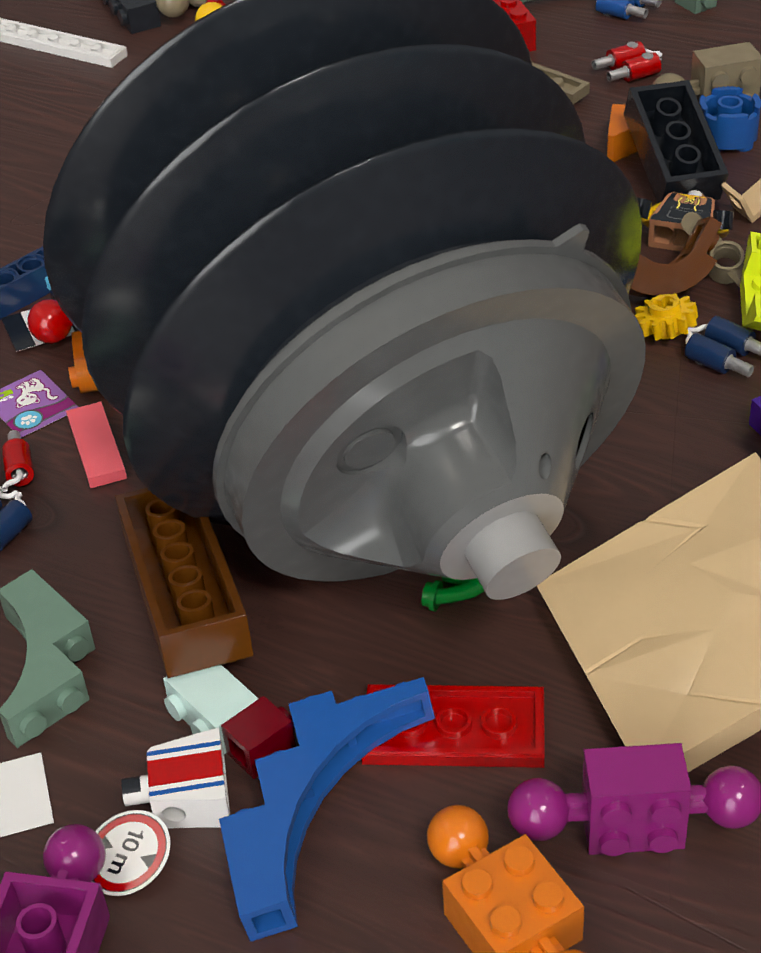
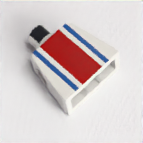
M219 728L150 747L147 751L148 775L122 778L121 780L125 807L150 803L153 815L158 816L167 828L220 827L219 819L230 815L225 756Z

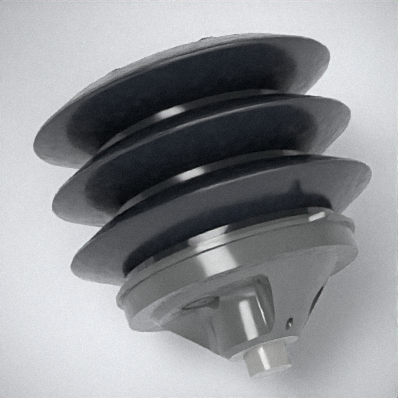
M493 0L231 1L195 21L163 43L133 68L107 95L86 122L69 150L53 186L46 211L43 249L45 269L51 290L62 311L73 325L82 332V346L87 368L98 391L116 411L123 415V439L128 459L137 477L152 494L167 505L198 519L200 517H209L212 523L232 526L238 533L244 536L249 548L261 562L287 576L313 581H346L385 575L398 569L458 580L478 578L487 596L494 600L512 598L531 590L547 579L558 567L561 561V554L550 535L562 519L580 467L601 446L625 414L636 393L645 364L646 345L644 334L637 318L632 313L628 295L636 274L641 251L642 220L635 192L630 181L617 164L601 151L586 144L582 123L573 103L554 80L542 70L532 65L530 52L520 30L506 11Z

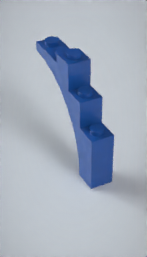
M424 677L409 682H402L393 687L367 695L356 696L351 700L336 704L332 691L312 695L289 704L299 746L288 750L276 751L271 755L255 759L265 804L255 808L242 809L235 814L219 819L238 914L250 942L298 927L294 898L298 856L308 826L323 799L340 778L372 749L402 731L435 719Z

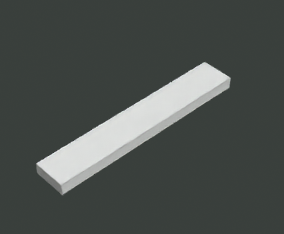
M0 18V42L111 68L128 56L126 47Z

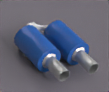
M596 0V10L606 16L612 15L626 20L631 15L645 19L648 15V9L642 7L645 4L660 7L662 0Z

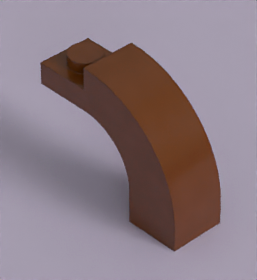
M711 216L699 219L680 254L668 264L653 262L640 254L636 274L628 294L650 298L660 294L680 293L699 283L708 275L718 261L706 253L716 246L720 237L717 232L722 223Z

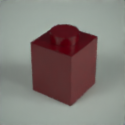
M262 696L221 725L226 753L253 779L258 777L255 759L271 755L276 751L296 747L293 731L295 727L292 716L284 707L279 706L277 708L265 696Z

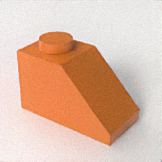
M612 104L607 157L613 162L637 152L623 115L625 105Z

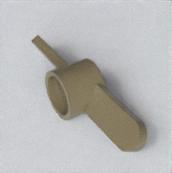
M695 212L687 213L681 221L682 228L689 236L697 221L703 219ZM719 237L716 246L706 254L716 260L720 258L732 259L736 262V265L723 267L716 263L708 274L717 283L730 284L735 282L740 287L745 256L744 251L736 242L723 241Z

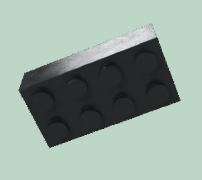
M690 80L629 88L623 115L657 203L662 202L668 193L687 194L692 190L700 191L704 197L720 200L723 193L721 184L727 181L729 173Z

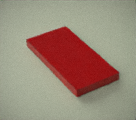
M368 684L367 694L395 685ZM427 685L435 719L402 731L372 749L362 758V765L544 768V687Z

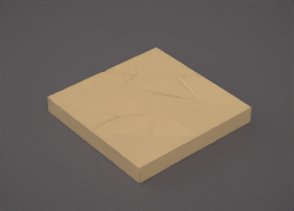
M755 452L653 513L646 520L638 522L553 573L537 585L624 745L640 746L682 743L688 772L761 730V458Z

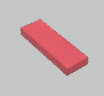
M102 402L67 410V418L90 489L127 479L125 467Z

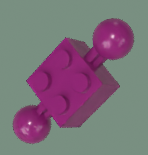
M682 743L584 749L582 793L565 794L556 783L543 778L529 779L519 784L513 790L508 801L507 812L513 828L521 836L526 834L532 841L552 839L565 828L567 822L584 821L589 855L605 854L608 856H618L627 852L643 851L666 853L675 849H685L689 814L706 813L713 822L730 829L743 828L753 823L761 814V783L753 773L745 768L724 766L713 771L706 778L703 785L691 786Z
M70 824L56 830L47 840L43 851L44 867L50 877L5 872L0 884V953L99 952L111 916L101 884L91 882L101 872L106 857L105 845L96 831L81 824Z

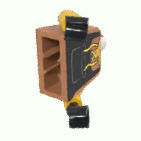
M692 190L687 194L668 193L662 202L652 207L651 200L637 197L642 223L649 228L648 247L681 252L689 238V235L682 228L681 221L684 215L689 212H695L702 218L711 216L720 221L722 225L717 233L721 238L726 237L729 230L733 229L734 211L714 210L715 200L710 197H704L700 191Z

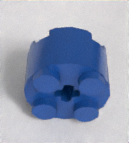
M725 86L713 88L712 94L709 96H700L699 104L719 151L738 150L748 152L753 149V143L757 140L761 110V99L757 94L754 93L751 97L742 94L743 88Z

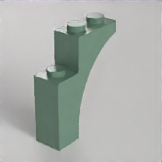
M33 569L0 588V601L5 617L27 642L26 661L22 675L15 689L0 708V718L7 738L16 748L30 739L39 736L45 729L69 713L76 711L81 705L90 700L83 673L74 663L96 649L88 620Z

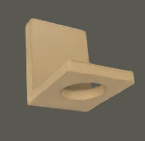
M761 179L742 195L726 182L721 184L733 208L751 223L761 216Z

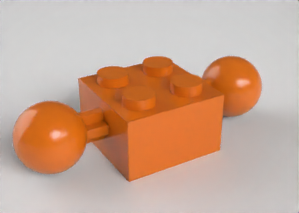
M451 805L434 815L427 829V843L432 855L445 866L464 868L442 880L444 915L472 953H585L579 950H567L583 940L584 905L526 834L490 854L486 850L489 842L487 825L482 816L474 809L464 805Z

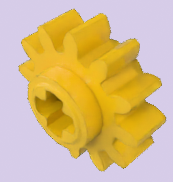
M677 293L660 294L651 300H644L645 306L635 308V317L641 326L644 337L653 334L655 340L674 339L680 334H688V327L697 326L696 302H690V296L679 299Z

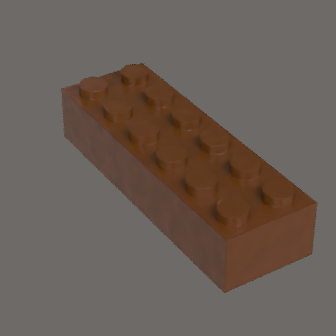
M148 488L115 495L123 535L167 678L221 664L233 663L237 660L254 656L247 614L209 517H200L198 519L164 503L152 494Z

